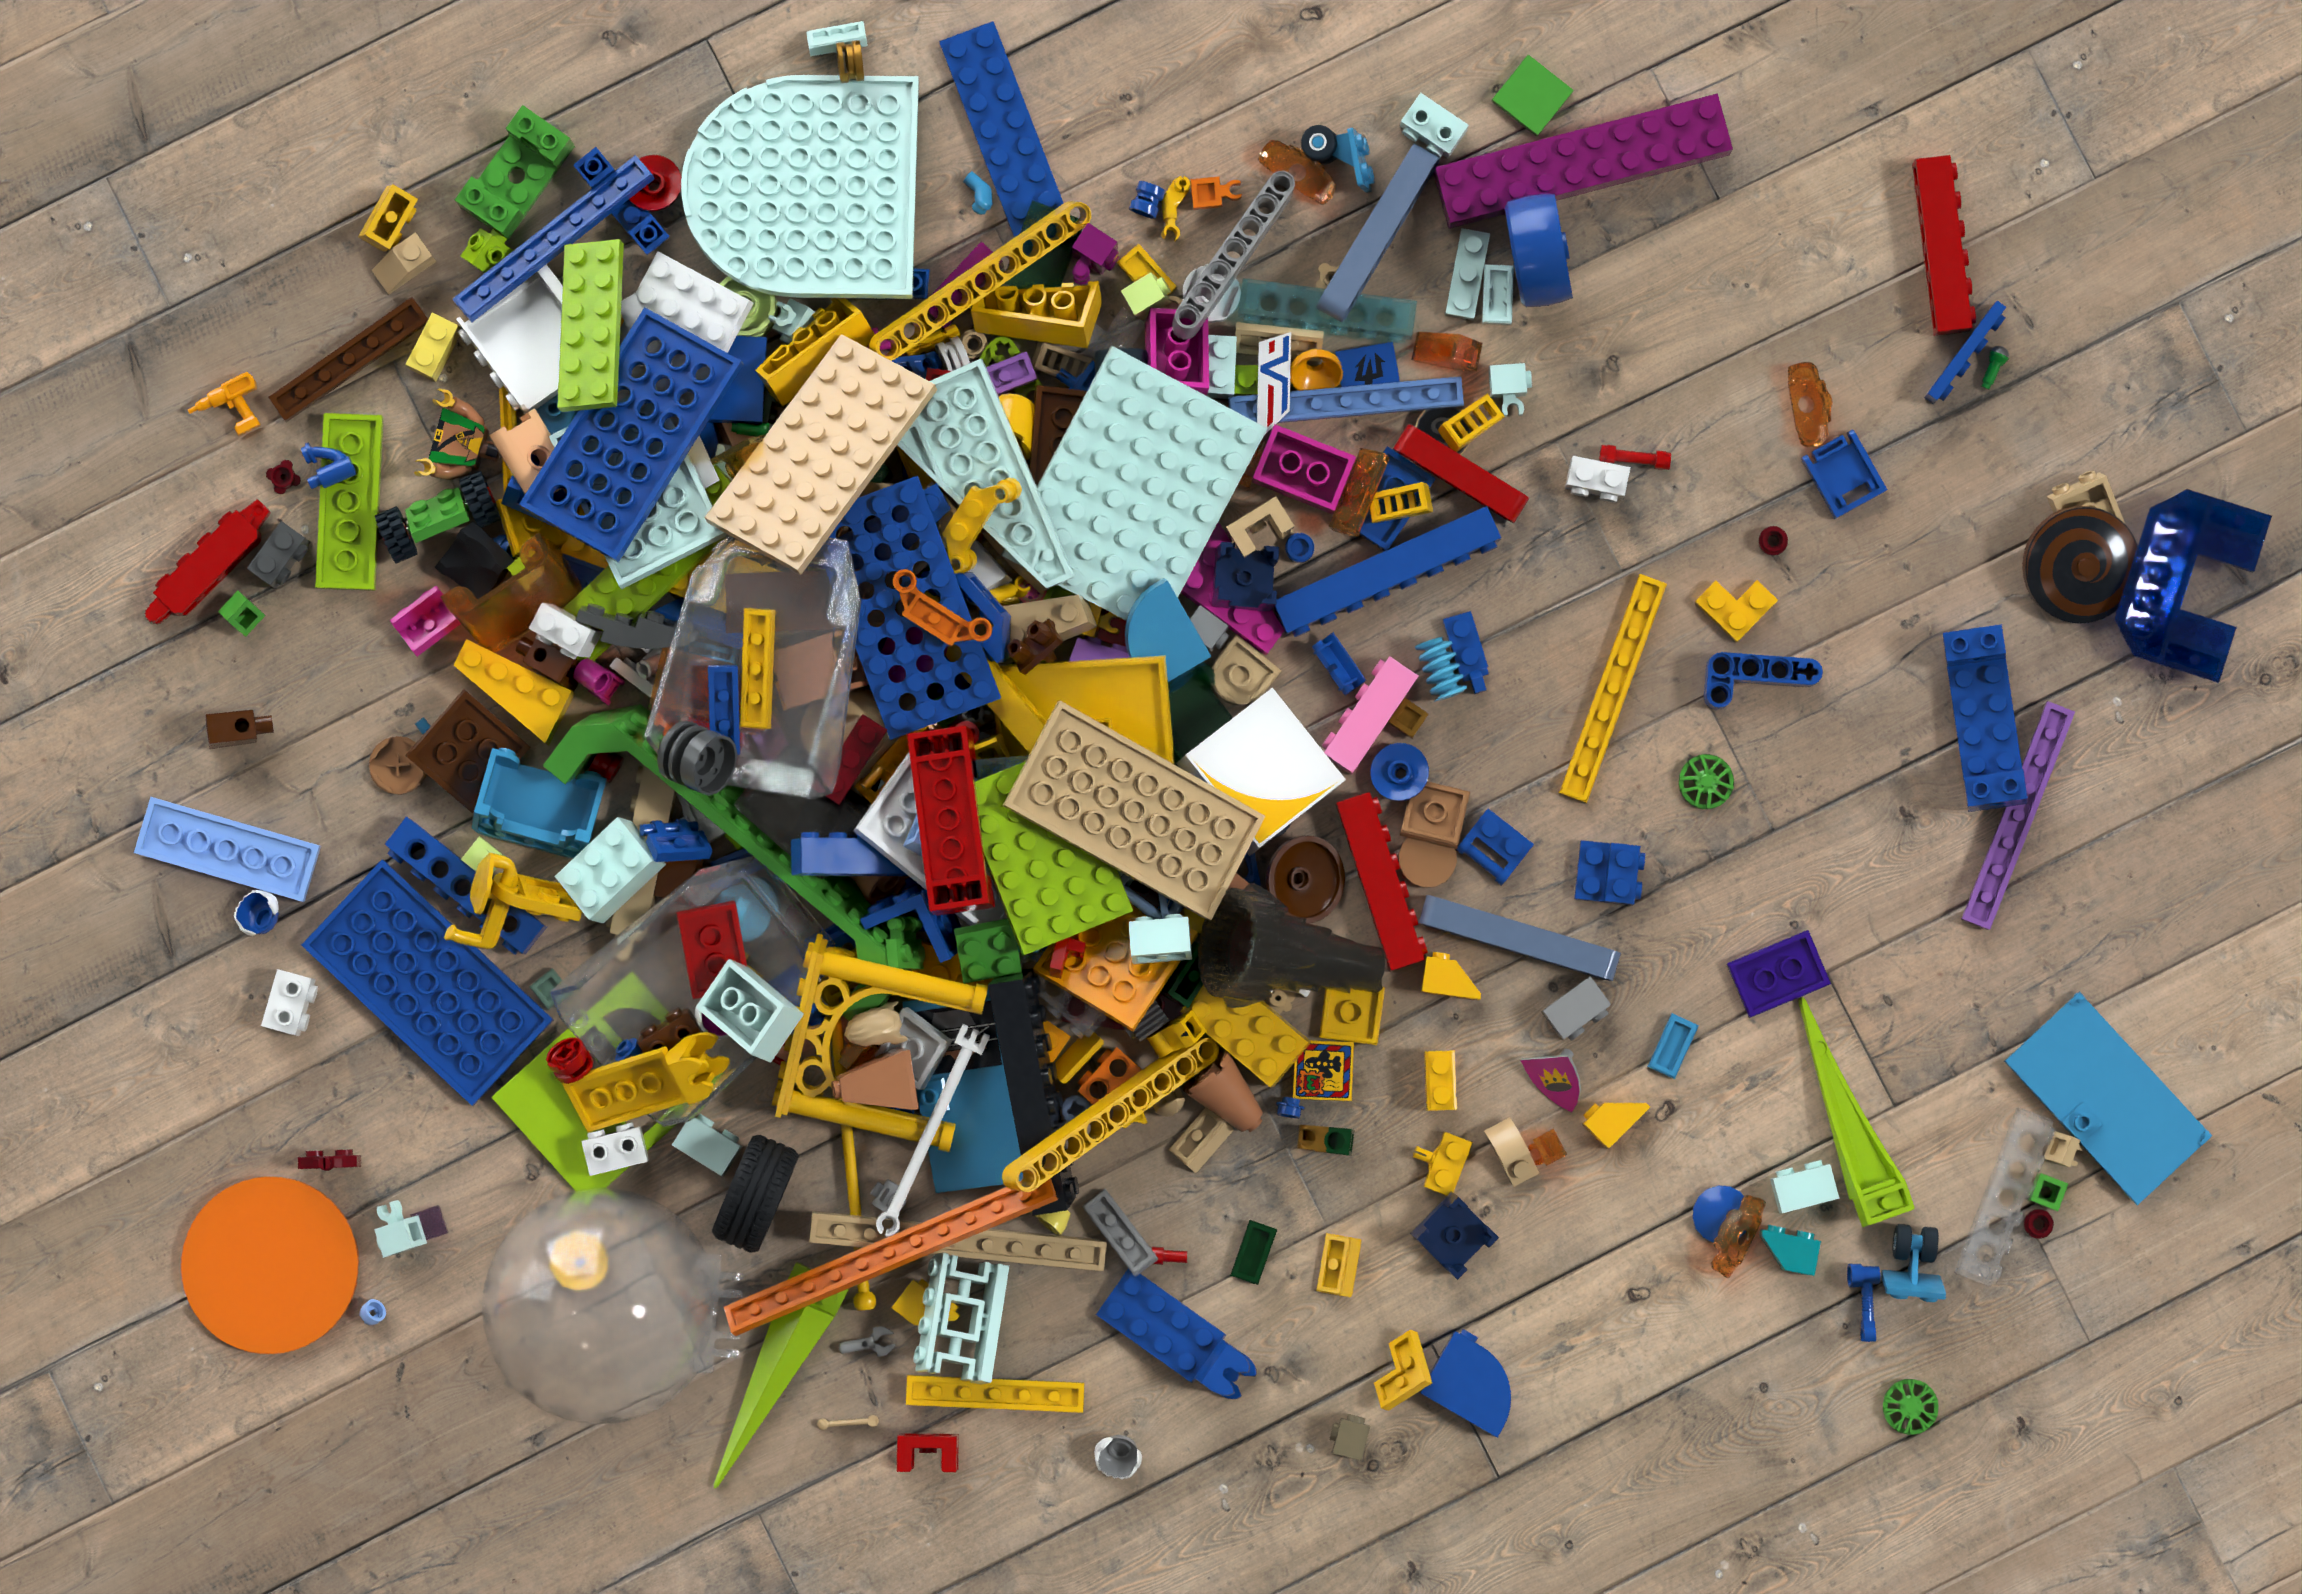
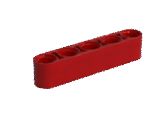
M1407 424L1393 447V450L1481 505L1487 506L1488 509L1512 523H1515L1529 500V497L1411 424Z

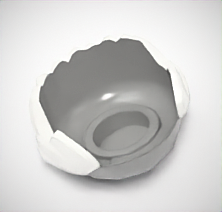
M1114 1435L1104 1438L1095 1447L1096 1466L1099 1471H1102L1108 1477L1112 1476L1114 1479L1130 1478L1140 1467L1142 1454L1135 1442L1127 1436Z

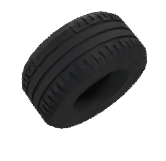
M762 1135L752 1136L714 1223L712 1233L716 1239L726 1241L730 1245L733 1244L735 1245L734 1247L739 1249L743 1248L744 1251L749 1253L759 1251L799 1158L795 1149L785 1147L784 1144L776 1143L775 1140L767 1139V1137Z

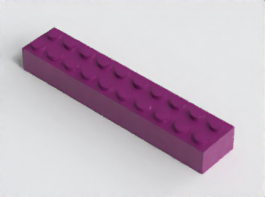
M1717 93L1435 167L1434 177L1448 229L1505 215L1507 201L1535 194H1555L1556 201L1730 156L1733 147Z

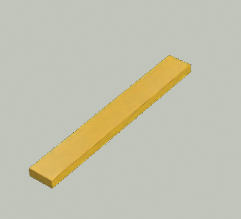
M1639 574L1559 794L1587 803L1667 583Z

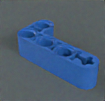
M1719 652L1714 654L1706 664L1704 701L1711 709L1721 710L1725 708L1732 700L1734 682L1811 687L1822 678L1823 669L1818 661L1810 658ZM1722 659L1727 663L1728 670L1725 674H1718L1714 671V660ZM1746 661L1753 662L1757 667L1756 675H1745L1742 671L1743 663ZM1779 663L1785 667L1786 676L1779 679L1773 676L1771 671L1773 664ZM1807 666H1810L1811 672H1815V675L1809 680H1806V675L1796 674L1794 680H1791L1793 671H1803ZM1719 688L1725 692L1726 699L1723 703H1715L1712 700V689Z

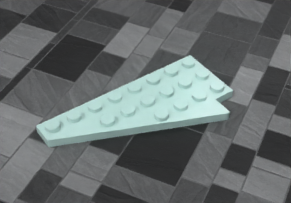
M983 359L976 360L931 380L930 382L935 384L937 388L936 393L897 445L959 505L970 488L975 485L982 489L997 485L999 481L1005 478H1015L1022 488L1020 497L1010 503H999L983 528L1046 589L1074 578L1073 571Z

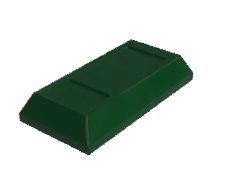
M1249 1220L1230 1276L1258 1285L1277 1229Z

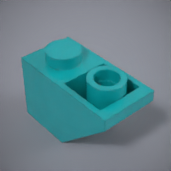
M1768 1225L1767 1230L1760 1229V1238L1782 1270L1815 1276L1821 1241L1814 1240L1815 1234L1797 1230L1796 1236L1785 1234L1786 1228Z

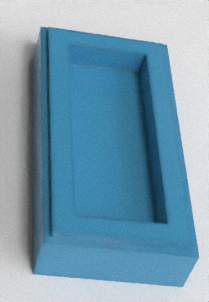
M1671 1013L1647 1067L1675 1079L1699 1025Z

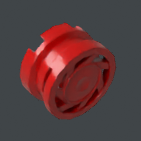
M572 1037L554 1045L546 1057L547 1065L554 1072L557 1080L565 1084L582 1079L589 1073L594 1062L582 1040Z

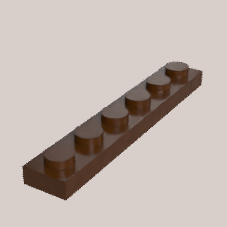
M411 297L268 398L282 418L288 422L426 325L428 318L414 298Z

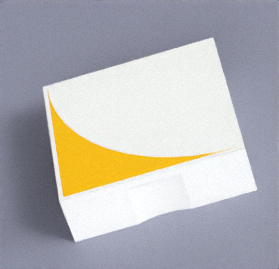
M1273 688L1176 763L1179 768L1265 815L1247 851L1249 856L1346 780Z

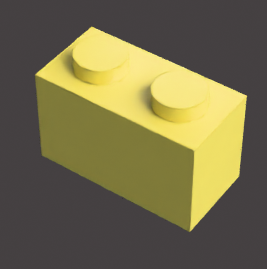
M432 312L406 362L407 367L436 382L460 337L457 331L461 328L457 324Z

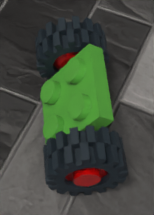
M481 471L459 480L462 492L459 487L445 489L433 498L426 501L419 500L411 504L409 508L405 509L408 524H406L397 506L375 515L381 536L395 564L418 555L414 541L418 543L470 521L467 511L472 512L480 528L501 520L493 493Z

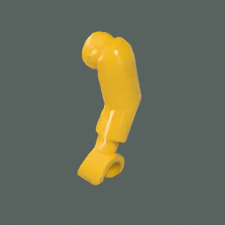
M1179 176L1173 180L1161 201L1163 221L1166 223L1161 237L1165 239L1166 231L1171 230L1175 233L1174 242L1180 236V230L1175 223L1177 220V207L1190 189V181L1185 176L1183 178Z

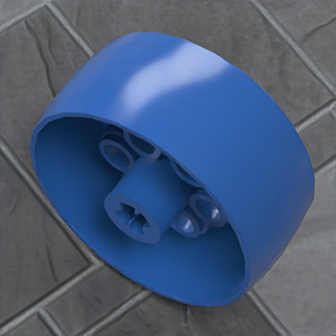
M1555 194L1528 195L1507 201L1505 205L1506 220L1522 305L1525 307H1541L1572 299L1573 295L1566 260L1570 259L1566 234L1561 232Z

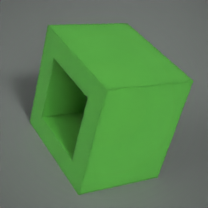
M238 590L218 611L245 637L266 616Z
M2037 1173L2027 1201L2053 1211H2058L2068 1183L2042 1173ZM2045 1186L2051 1190V1194L2047 1198L2041 1195V1189Z

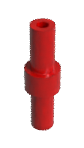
M1152 1247V1251L1158 1257V1260L1153 1264L1163 1265V1262L1187 1263V1251L1164 1250V1247Z

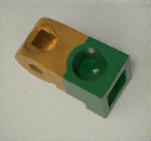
M1299 1125L1297 1148L1352 1156L1355 1130Z

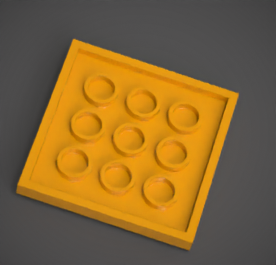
M1131 904L1132 912L1072 936V939L1086 943L1083 958L1067 956L1061 979L1051 977L1049 969L1056 943L1046 948L1033 970L1038 975L1134 1032L1181 960L1144 964L1132 963L1129 922L1146 915ZM1190 928V938L1192 945L1195 939L1197 938L1198 934L1195 930Z

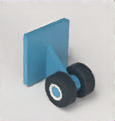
M1324 125L1311 126L1304 132L1301 139V147L1303 152L1317 164L1326 165L1338 158L1354 167L1357 185L1365 193L1372 192L1371 184L1375 183L1372 167H1368L1365 156L1370 153L1367 139L1363 138L1362 134H1359L1352 127L1347 129L1348 133L1336 135Z
M1896 1225L1893 1236V1257L1898 1260H1907L1910 1256L1908 1272L1882 1270L1881 1278L1885 1291L1891 1297L1896 1299H1907L1908 1296L1920 1297L1921 1300L1926 1302H1937L1938 1299H1946V1291L1940 1275L1918 1273L1919 1259L1921 1262L1933 1263L1936 1260L1939 1242L1937 1228L1923 1227L1921 1235L1912 1234L1910 1225Z

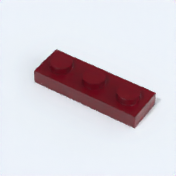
M862 714L816 785L815 790L840 805L886 734L887 729Z

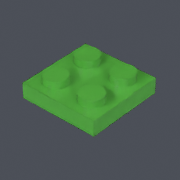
M1008 918L954 929L963 983L1022 972L1017 941Z

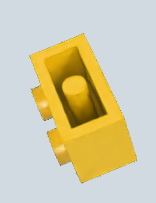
M394 184L387 186L358 237L383 252L395 247L403 235L400 233L405 222L408 224L417 210L414 206L418 199Z

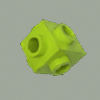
M479 228L477 233L470 237L467 247L460 257L481 272L486 273L513 250L504 244L507 238L494 229L488 233Z

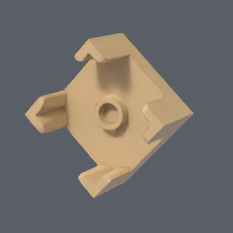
M1274 497L1226 526L1225 533L1231 543H1235L1234 548L1239 549L1245 558L1256 550L1248 533L1251 532L1253 535L1267 526L1266 522L1269 521L1278 537L1282 540L1293 534L1294 531L1292 529L1295 526L1278 498Z

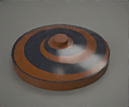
M2092 506L2067 507L2048 516L2031 534L2023 555V578L2032 599L2051 616L2070 623L2095 622L2116 612L2131 596L2140 572L2138 545L2130 529L2115 515Z

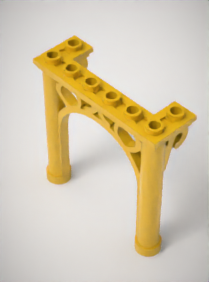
M817 934L815 943L809 942L804 958L803 968L808 969L806 979L800 978L796 994L802 996L800 1007H796L804 1015L796 1025L794 1033L790 1034L785 1042L784 1051H788L789 1056L787 1062L781 1061L778 1078L780 1079H778L771 1105L777 1107L775 1117L781 1118L782 1114L788 1115L789 1112L919 1142L929 1117L876 1105L843 1102L823 1096V1091L828 1086L832 1089L831 1082L836 1081V1075L830 1058V1042L833 1030L840 1017L851 1005L862 998L874 994H893L982 1015L988 986L978 983L976 986L857 959L854 958L855 954L850 950L840 947H827L828 940L823 939L822 934ZM819 975L827 976L824 977L820 982L818 981ZM844 980L868 986L862 987L850 994L847 983ZM827 985L838 986L842 992L843 1001L836 1006H827L822 1002L823 988ZM813 1003H815L816 1008L821 1013L832 1015L831 1018L825 1016L820 1024L808 1025ZM825 1031V1034H824V1037H823V1041H822V1038L820 1037V1034H822V1033ZM805 1039L814 1044L816 1055H822V1058L819 1056H809L800 1062ZM817 1065L823 1070L826 1078L821 1084L812 1086L804 1082L803 1075L807 1066ZM941 1121L931 1145L938 1147L940 1151L950 1152L956 1124Z

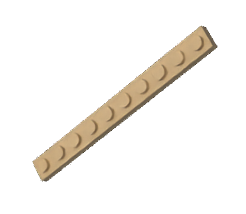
M812 1211L809 1242L863 1248L889 1237L885 1236L886 1228L893 1226V1220L884 1219L882 1221L884 1230L880 1234L876 1227V1217ZM899 1220L900 1227L896 1233L922 1222ZM988 1229L931 1254L948 1253L949 1255L963 1258L1104 1271L1107 1241Z

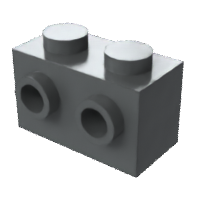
M281 521L247 569L276 589L287 581L291 574L290 569L295 562L301 561L309 549L307 546L310 541Z

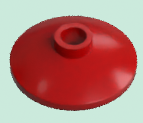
M647 155L639 158L655 179L629 200L636 207L646 211H659L669 207L676 201L681 192L682 177L678 167L670 159L661 155ZM652 183L659 184L657 190H650L649 186Z

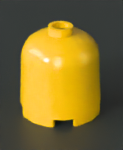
M1001 394L998 397L1025 460H1030L1034 403L1020 394Z

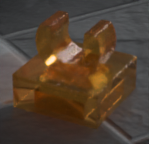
M1554 1128L1533 1139L1534 1143L1528 1146L1529 1151L1538 1149L1541 1158L1534 1161L1535 1165L1545 1163L1547 1166L1567 1155Z

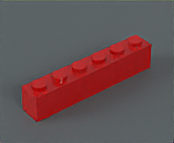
M1951 155L1915 159L1912 163L1933 334L1934 336L1969 332L1973 328L1972 324L1976 323L1975 307L1970 306L1969 295H1972V281L1970 277L1966 278L1965 266L1969 265L1967 249L1962 248L1961 238L1965 237L1964 221L1959 220L1958 209H1961V195L1959 191L1955 192L1954 180L1958 179L1957 165L1951 162Z
M1367 792L1336 802L1335 805L1389 971L1391 972L1424 961L1423 954L1428 953L1423 936L1417 938L1414 926L1419 925L1414 908L1408 910L1405 898L1410 897L1405 881L1399 882L1396 870L1400 869L1397 855L1395 852L1390 854L1387 842L1391 841L1387 825L1381 826L1378 814H1381L1382 810L1378 798H1372L1371 793Z

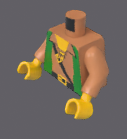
M437 389L444 393L445 398L442 402L433 399V403L438 406L447 407V409L442 408L429 458L417 459L415 461L421 462L424 465V471H415L414 474L418 477L430 475L435 478L453 480L469 475L472 469L478 470L482 458L498 461L500 453L493 442L487 441L489 430L484 426V419L470 404L457 397H453L449 390Z

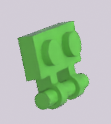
M902 915L888 920L887 927L890 929V939H885L887 965L904 970L924 969L925 949L921 939H916V932L923 927L921 920L915 916L905 917Z

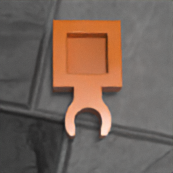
M1219 176L1190 179L1193 210L1222 207V198H1228L1232 201L1242 198V194L1233 195L1230 192L1232 186L1241 185L1239 180H1231L1225 185H1220Z

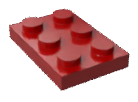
M729 901L676 912L691 995L693 999L702 998L728 959L747 966L735 901Z

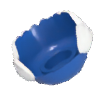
M252 890L251 893L243 897V900L239 902V906L235 908V921L240 930L249 936L266 934L274 928L278 921V901L273 894Z

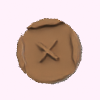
M396 736L386 738L376 745L370 755L369 768L371 778L379 788L390 794L403 795L413 792L421 786L427 774L405 756L416 744L415 741L408 737Z
M1410 837L1402 843L1398 854L1403 876L1413 885L1423 888H1432L1445 883L1453 874L1457 864L1455 848Z

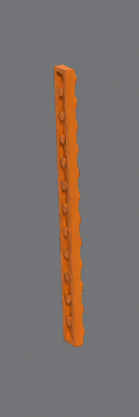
M1050 1178L1031 1192L1016 1191L1005 1187L726 1305L724 1310L730 1331L734 1336L740 1335L1057 1201L1058 1198L1052 1180Z

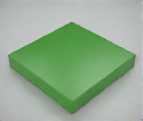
M1527 55L1494 96L1492 102L1538 137L1574 90L1530 55Z

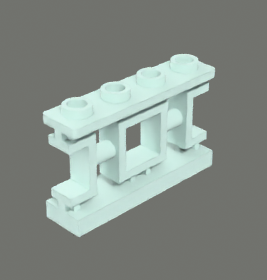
M948 1253L935 1254L928 1264L927 1272L930 1280L929 1286L925 1289L923 1295L925 1311L924 1317L920 1319L918 1332L921 1336L919 1346L916 1347L914 1352L915 1371L938 1374L940 1373L941 1362L945 1361L963 1365L961 1380L976 1384L991 1383L1009 1266L1003 1264L994 1265L989 1262L979 1263L978 1275L956 1271L958 1256L949 1255ZM945 1277L959 1280L957 1295L943 1294ZM971 1283L985 1284L983 1300L969 1298ZM951 1303L972 1307L968 1333L947 1329ZM936 1336L950 1338L948 1354L938 1351L934 1352ZM962 1341L976 1342L974 1359L960 1356Z

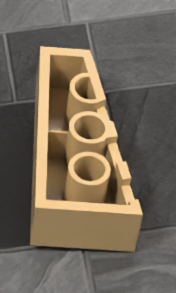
M1080 595L1003 606L1011 615L1010 642L1013 639L1023 641L1027 638L1028 634L1026 631L1028 626L1035 620L1043 623L1049 618L1054 621L1056 631L1063 641L1097 627L1088 600ZM979 610L969 611L972 620L982 618L979 615ZM978 624L975 627L978 635L981 636L986 633L985 625ZM1009 656L1005 662L998 663V665H1007L1015 661Z

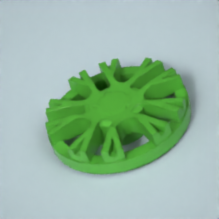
M1904 1379L1898 1381L1888 1389L1884 1396V1417L1888 1424L1900 1433L1908 1435L1922 1433L1932 1426L1938 1416L1939 1405L1936 1394L1930 1386L1920 1380ZM1908 1384L1910 1395H1905L1903 1385ZM1915 1384L1923 1387L1918 1396H1915L1913 1393ZM1895 1389H1898L1902 1394V1398L1898 1401L1890 1397ZM1929 1393L1931 1397L1922 1402L1920 1398ZM1888 1403H1898V1409L1888 1408ZM1933 1403V1413L1924 1411V1405ZM1900 1412L1901 1418L1894 1423L1890 1414ZM1921 1413L1930 1419L1927 1423L1919 1417ZM1904 1418H1909L1906 1428H1901ZM1916 1418L1919 1420L1921 1427L1912 1430L1911 1422Z

